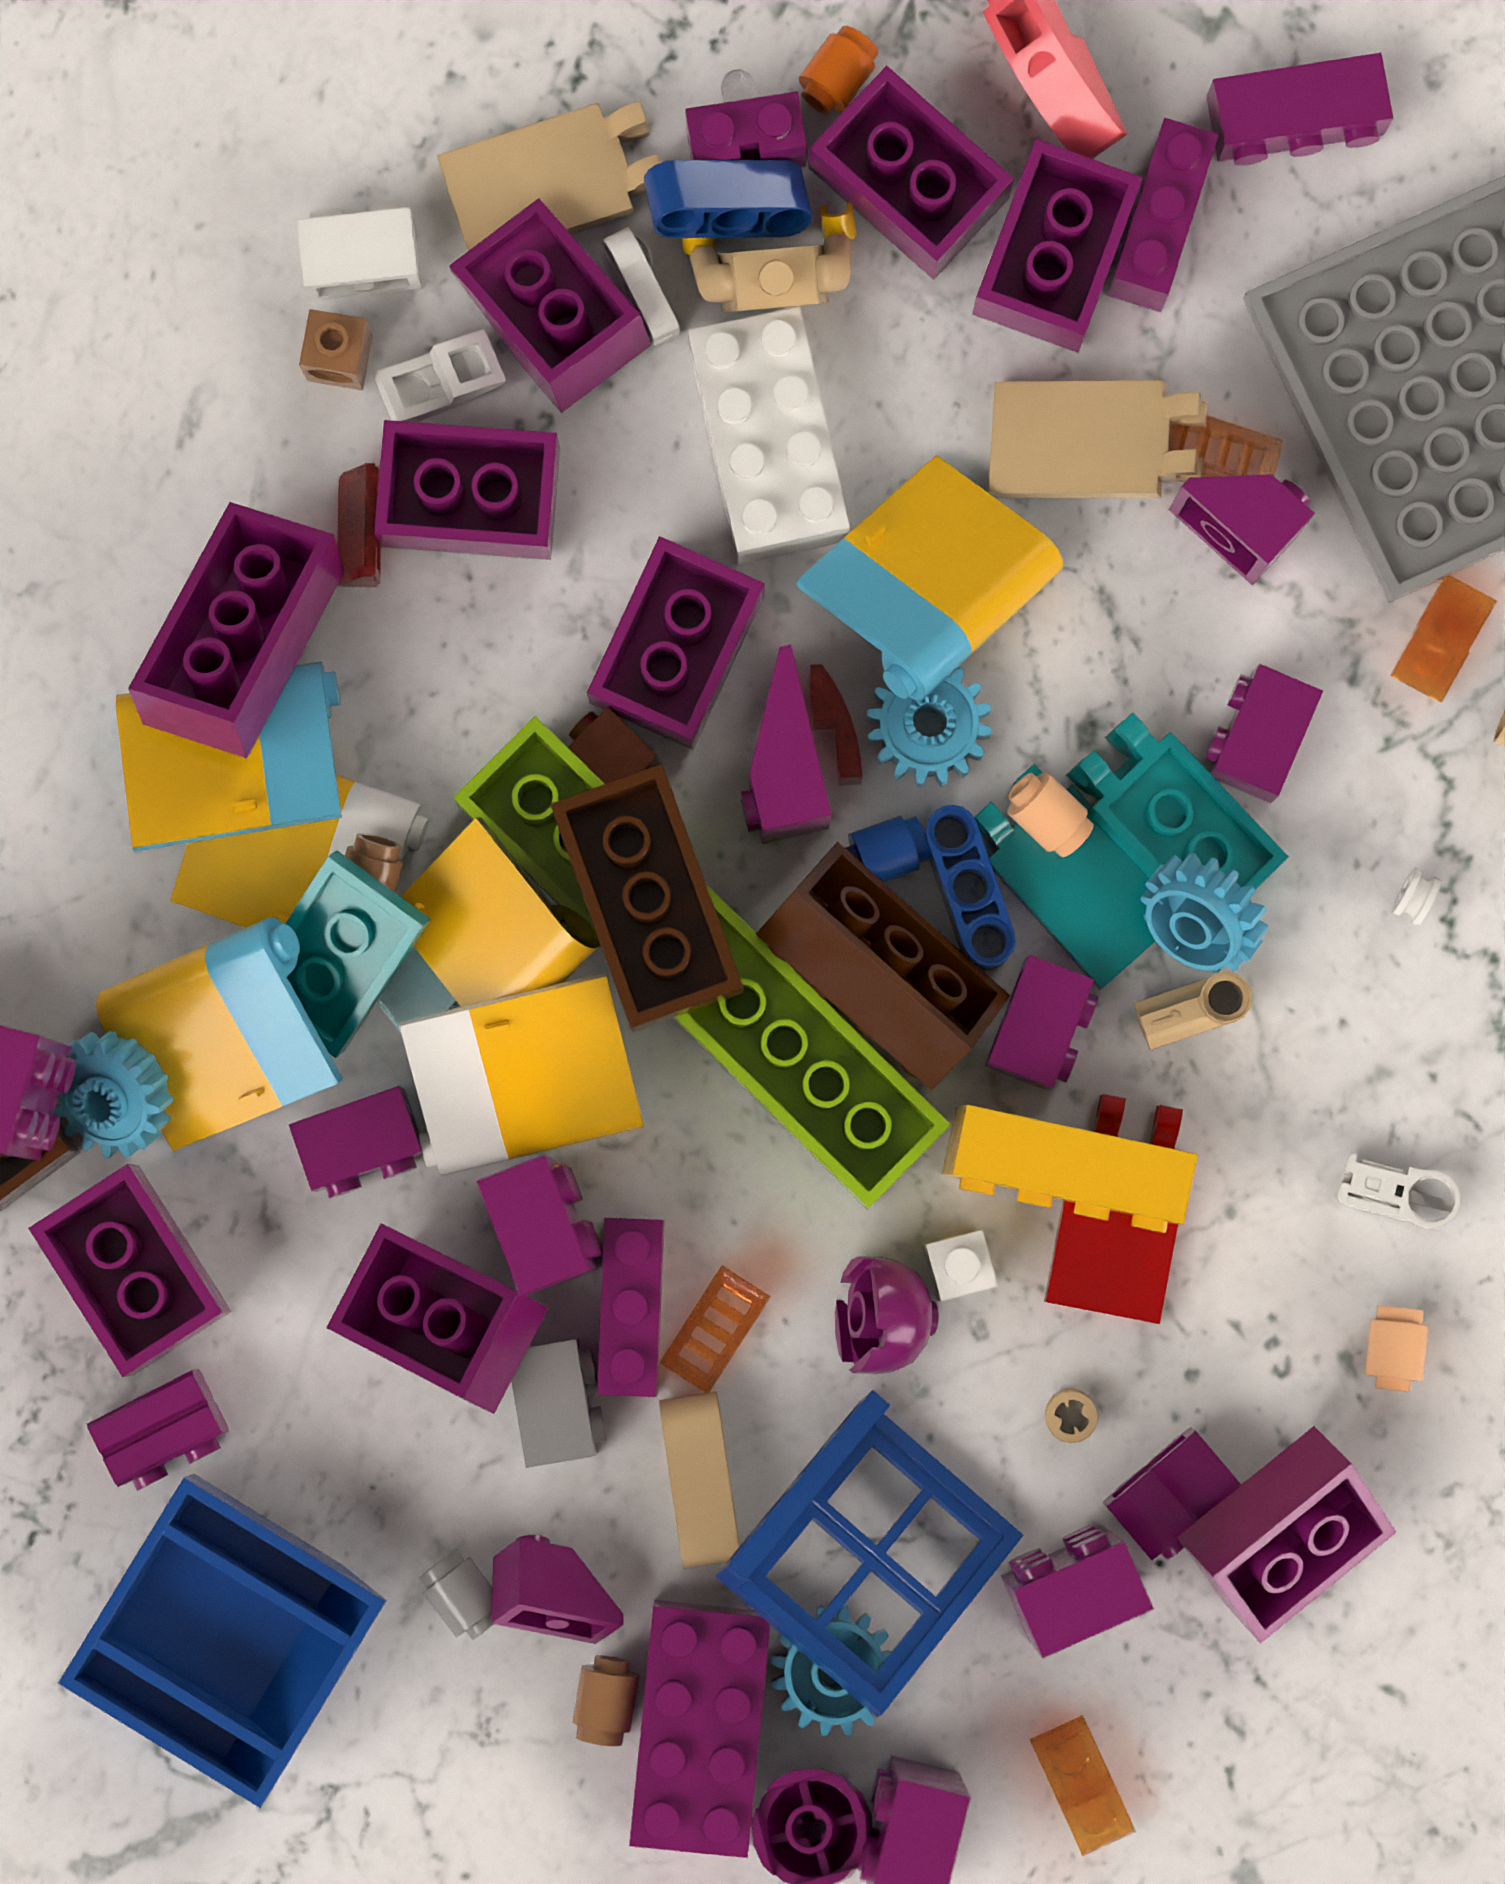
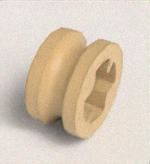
M1065 1389L1054 1394L1047 1403L1045 1410L1046 1424L1051 1434L1060 1441L1067 1443L1081 1442L1090 1437L1098 1421L1097 1409L1092 1399L1083 1391L1076 1389ZM1068 1400L1081 1402V1414L1087 1418L1083 1428L1078 1429L1075 1424L1073 1425L1074 1432L1063 1431L1060 1428L1062 1419L1055 1414L1057 1407L1064 1402L1066 1407H1069Z

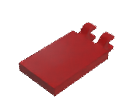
M1106 1094L1099 1096L1093 1132L1118 1137L1126 1098ZM1163 1105L1156 1106L1150 1138L1151 1145L1175 1150L1183 1109ZM1063 1200L1044 1302L1160 1324L1178 1224L1168 1222L1166 1233L1131 1226L1133 1217L1131 1214L1110 1210L1108 1221L1074 1214L1076 1203Z

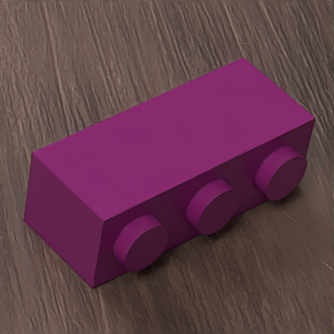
M1382 52L1213 79L1206 96L1212 132L1219 134L1215 146L1217 160L1219 162L1234 159V164L1240 166L1259 163L1267 159L1268 154L1282 151H1290V155L1293 157L1308 156L1323 150V145L1345 142L1348 148L1368 146L1379 141V136L1385 134L1393 120Z
M1164 117L1107 296L1158 312L1162 311L1173 283L1219 134Z
M604 1218L597 1395L657 1397L664 1220Z

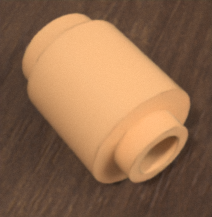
M1049 772L1041 773L1038 776H1035L1033 773L1025 775L1013 786L1008 794V799L1011 801L1007 811L1008 815L1047 852L1055 851L1060 857H1066L1078 849L1092 832L1094 825L1087 818L1088 810Z
M1377 1306L1376 1320L1370 1319L1364 1372V1375L1376 1377L1375 1388L1410 1392L1411 1381L1423 1382L1429 1327L1423 1325L1424 1311L1401 1307Z

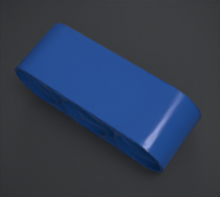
M672 160L656 164L644 175V185L653 227L656 233L663 237H788L804 231L812 223L813 216L802 169L799 164L793 161Z
M957 805L943 806L934 811L928 819L924 830L931 854L930 863L960 951L981 970H994L1003 965L1014 950L1016 943L1014 929L980 830L972 813L964 807ZM943 820L957 821L965 830V843L957 848L942 846L935 837L934 829L936 825ZM962 874H972L981 879L985 890L983 898L974 903L960 900L953 888L956 877ZM980 928H991L997 931L1003 940L1001 954L992 958L979 955L972 945L973 933Z

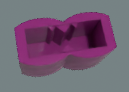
M1190 1427L1161 1450L1147 1465L1121 1484L1103 1501V1504L1151 1560L1160 1554L1168 1560L1184 1549L1177 1537L1236 1490L1241 1483L1197 1431Z

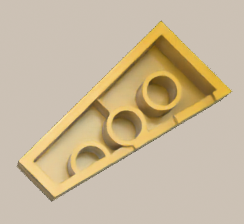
M963 1105L955 1108L941 1175L961 1179L959 1189L993 1196L995 1186L1018 1191L1016 1201L1051 1208L1053 1198L1076 1203L1074 1214L1108 1221L1110 1210L1133 1215L1131 1226L1166 1233L1168 1222L1184 1224L1198 1154L981 1107Z

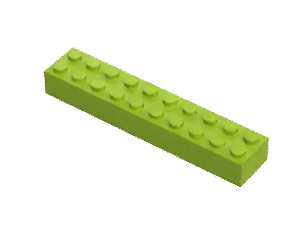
M534 716L453 799L457 806L472 821L476 818L496 844L558 906L564 905L575 910L584 917L595 931L550 804L602 786L604 783ZM706 884L740 976L743 993L673 1019L867 1210L951 1124L785 961L776 957L769 949V946L756 935V932Z

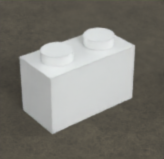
M379 202L367 206L366 212L344 214V211L341 209L324 208L311 212L310 218L296 219L303 287L310 301L422 289L415 221L410 207L400 208V204L395 202Z

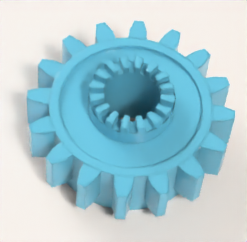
M959 667L950 677H946L933 691L919 701L910 697L906 699L900 698L892 691L877 687L874 691L873 697L883 706L882 709L873 708L867 711L866 720L879 724L878 729L868 733L867 741L869 744H882L883 749L878 754L876 761L881 765L891 760L896 765L893 778L899 780L906 772L914 774L916 787L922 788L926 777L935 776L939 786L942 787L946 786L948 782L949 771L954 770L961 777H965L968 774L969 768L965 761L967 756L979 761L982 759L985 751L975 743V740L989 739L992 734V728L979 724V719L990 714L991 706L990 704H975L974 699L982 688L979 683L970 685L967 688L960 684L963 679L964 669ZM924 711L934 712L943 720L945 729L936 737L922 736L916 731L913 725V718Z
M1190 853L1184 861L1174 855L1171 856L1165 865L1161 864L1145 884L1147 890L1141 896V902L1146 904L1147 908L1143 917L1147 921L1148 928L1159 946L1180 963L1194 969L1217 973L1225 966L1234 971L1239 968L1243 961L1248 962L1263 943L1261 938L1268 930V925L1259 920L1266 912L1265 906L1252 903L1250 900L1256 891L1254 887H1240L1236 883L1239 872L1233 869L1227 874L1219 871L1218 860L1215 858H1211L1206 865H1201L1195 853Z
M109 1031L101 1039L94 1032H90L79 1041L75 1040L69 1045L72 1047L69 1058L76 1060L74 1078L67 1094L59 1092L60 1104L55 1107L53 1113L54 1116L58 1117L66 1116L70 1122L66 1126L64 1133L70 1136L78 1131L83 1135L82 1148L86 1151L96 1143L100 1144L104 1158H110L118 1150H120L125 1158L131 1157L140 1148L144 1150L161 1135L160 1130L171 1119L164 1111L173 1102V1096L168 1094L166 1080L169 1078L167 1073H163L153 1053H149L138 1045L137 1040L133 1038L130 1040L117 1038L114 1031Z
M823 1605L817 1606V1618L825 1609ZM844 1605L839 1610L837 1618H833L826 1629L876 1671L891 1653L890 1650L881 1651L880 1646L885 1643L889 1635L885 1629L878 1630L873 1634L867 1631L870 1626L871 1615L866 1612L856 1622L849 1620L848 1605ZM780 1633L779 1640L788 1650L786 1654H773L771 1656V1664L784 1669V1674L772 1679L771 1683L773 1689H787L789 1693L780 1703L784 1712L795 1707L801 1711L798 1726L804 1728L813 1719L820 1722L821 1736H828L832 1725L841 1724L844 1733L848 1736L852 1735L853 1732L852 1722L859 1718L868 1726L875 1723L872 1713L839 1684L830 1685L824 1682L818 1675V1666Z

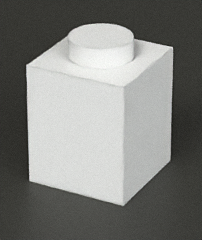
M983 1229L923 1245L938 1301L942 1302L998 1286Z

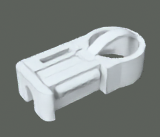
M627 227L603 239V245L610 262L633 306L641 314L653 347L680 335L677 319L653 273L654 260L650 246L643 237ZM637 240H639L640 243L647 250L650 260V266Z
M1358 1153L1351 1154L1348 1157L1338 1192V1201L1342 1205L1411 1222L1423 1229L1440 1228L1456 1217L1461 1206V1194L1457 1184L1449 1175L1440 1171L1422 1170L1410 1166L1407 1169V1173L1402 1174L1403 1169L1364 1159H1362L1361 1163L1356 1162ZM1437 1179L1449 1187L1453 1200L1413 1191L1411 1188L1418 1180ZM1409 1202L1450 1213L1444 1219L1425 1220L1411 1210Z

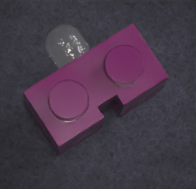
M736 69L728 72L722 80L723 103L685 109L686 132L691 160H787L799 164L800 167H806L807 143L798 91L757 97L752 76L744 70Z

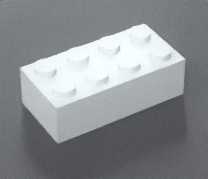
M797 306L688 330L689 350L737 565L839 543L850 533V524L801 307Z

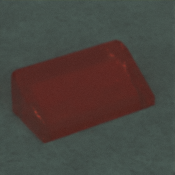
M365 463L343 472L339 477L337 547L344 568V574L338 584L341 587H378V584H381V546L374 534L380 470L376 467L375 463Z

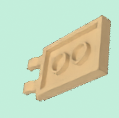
M637 101L623 106L605 118L602 116L599 104L595 103L437 155L468 251L538 198L570 234L634 214L630 198L646 193L644 175L650 168L660 163L658 154H654L640 159L628 167L621 146L622 142L632 141L649 135L641 102Z
M1164 380L995 382L988 493L995 498H1161L1162 481L1186 482L1189 478L1203 477L1204 459L1198 457V451L1196 449L1169 451L1170 425L1206 426L1207 403L1206 401H1201V394L1199 392L1176 393L1167 396V384Z

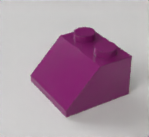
M1272 474L1189 478L1181 486L1169 508V511L1252 586L1299 536L1315 515L1308 507L1310 504L1308 496L1296 484L1287 479L1281 483Z

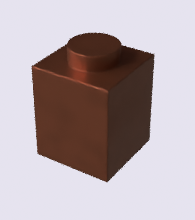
M609 707L599 716L593 711L589 712L573 727L568 735L573 740L568 748L604 784L652 768L658 764L657 754Z

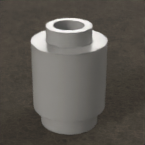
M455 1549L419 1577L427 1588L423 1594L456 1638L467 1632L471 1639L474 1640L494 1625L491 1624L492 1586L470 1557L464 1560L458 1550Z

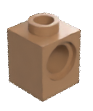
M309 309L299 366L307 381L363 391L373 338L365 318Z

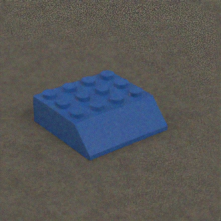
M191 1474L182 1479L58 1684L261 1808L387 1600L341 1563L196 1474Z

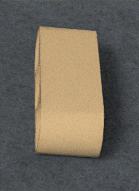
M717 1391L659 1400L683 1569L726 1563L740 1545Z

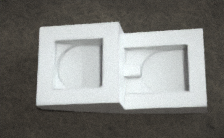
M485 328L433 345L430 353L378 370L374 377L391 420L418 422L487 393L506 382Z

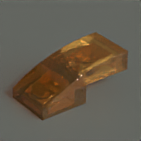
M1446 575L1441 579L1390 676L1442 703L1470 653L1469 649L1497 600L1451 575Z
M1083 1715L1030 1739L1031 1745L1082 1857L1136 1832Z

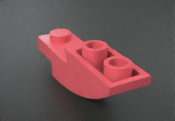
M988 0L990 6L982 12L995 39L1026 93L1067 150L1094 159L1128 134L1084 39L1071 35L1056 0Z

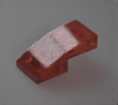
M822 664L810 665L812 730L835 729L838 785L861 784L863 778L861 755L850 713L840 691Z

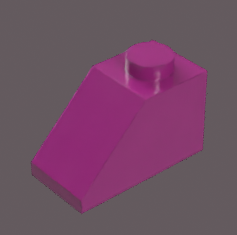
M524 1535L518 1537L493 1557L491 1624L597 1644L623 1626L624 1614L573 1548L551 1544L547 1537L541 1535Z

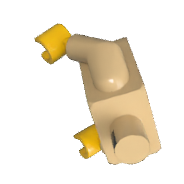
M847 202V209L840 214H829L827 204L821 206L819 212L824 245L718 254L715 249V238H682V251L690 256L699 293L708 302H721L722 312L828 303V293L843 290L848 285L851 276V241L857 235L852 204Z

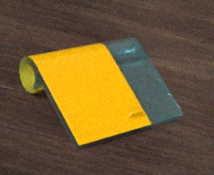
M475 818L401 895V898L430 918L431 921L377 1002L401 1032L399 1022L564 983L599 947V939L592 926L575 910L564 905H551L482 818Z

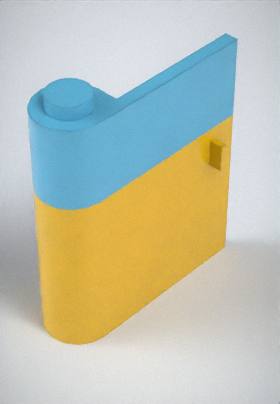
M935 455L797 579V587L882 651V664L885 670L883 672V679L894 694L903 699L910 697L919 701L933 691L1062 570L1064 565L1058 548L1044 533L939 456Z
M322 662L295 666L247 759L143 725L131 694L116 695L117 724L131 843L134 852L342 818L329 718L332 716L331 706L341 705L340 691L336 672H325Z
M270 917L106 988L100 991L97 996V1016L105 1033L114 1031L117 1038L127 1040L133 1038L137 1040L138 1045L149 1053H153L163 1073H167L169 1078L166 1080L168 1094L173 1096V1102L164 1110L171 1119L161 1131L172 1151L339 1084L343 1079L287 979V976L294 971L297 965L300 945L293 929L276 918Z

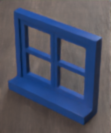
M872 1390L858 1402L715 1577L873 1715L879 1717L890 1706L1024 1535L884 1414L890 1404ZM871 1447L921 1489L877 1545L827 1502ZM930 1498L980 1540L936 1596L886 1554ZM812 1520L862 1563L817 1619H814L766 1577ZM870 1572L874 1573L921 1614L876 1671L826 1629L827 1625Z

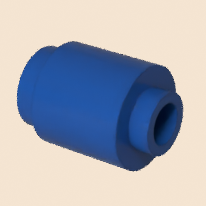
M897 816L849 833L848 840L850 846L844 847L883 882L920 869V863L931 860L925 832L916 816L906 820L902 816Z

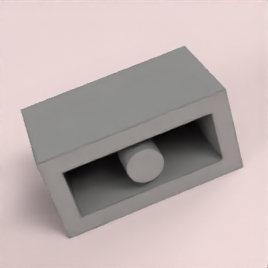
M579 1338L528 1347L511 1381L526 1468L596 1456L598 1454L596 1443L606 1441V1432L601 1406L590 1408L587 1385L597 1383L591 1348L580 1350Z

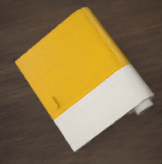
M336 774L342 818L187 843L170 901L245 928L270 917L276 918L285 924L327 857L336 850L345 856L347 846L354 845L356 834L375 835L400 844L402 847L399 858L403 859L408 849L418 851L421 847L429 819L421 816L422 804Z
M606 972L399 1022L428 1132L419 1134L423 1157L427 1168L437 1166L441 1176L644 1127L641 1108Z

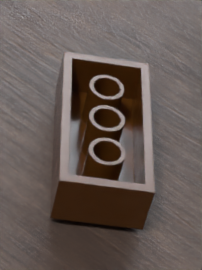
M663 764L550 804L632 1032L743 993L740 976Z
M838 841L756 933L769 946V949L776 957L791 965L812 984L815 991L821 997L830 1000L856 1023L858 1029L865 1036L874 1039L900 1063L909 1075L918 1078L930 1090L973 1049L1011 996Z

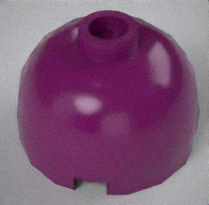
M858 1256L850 1260L840 1283H851L848 1291V1305L843 1300H836L835 1336L838 1353L842 1362L854 1363V1366L849 1371L856 1374L891 1373L912 1364L927 1345L929 1336L935 1334L939 1321L937 1304L931 1301L930 1293L917 1272L897 1260L872 1256Z
M822 1768L793 1770L775 1779L765 1790L767 1792L762 1797L759 1808H755L752 1818L753 1846L763 1867L787 1884H838L850 1878L858 1869L866 1839L869 1835L873 1836L872 1813L862 1792L844 1776Z

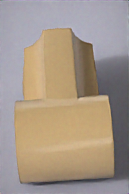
M1220 972L1137 1001L1133 1005L1148 1048L1153 1050L1242 1019L1250 1010L1252 993L1246 980L1238 974ZM1218 982L1230 983L1239 993L1238 1007L1229 1015L1218 1014L1209 1004L1208 995L1210 989Z

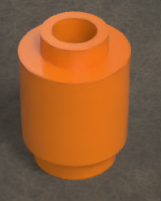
M842 26L837 34H829L798 78L799 83L804 88L801 93L803 99L811 107L823 114H829L831 110L842 113L874 71L875 64L873 61L879 54L877 47L864 34L849 26Z

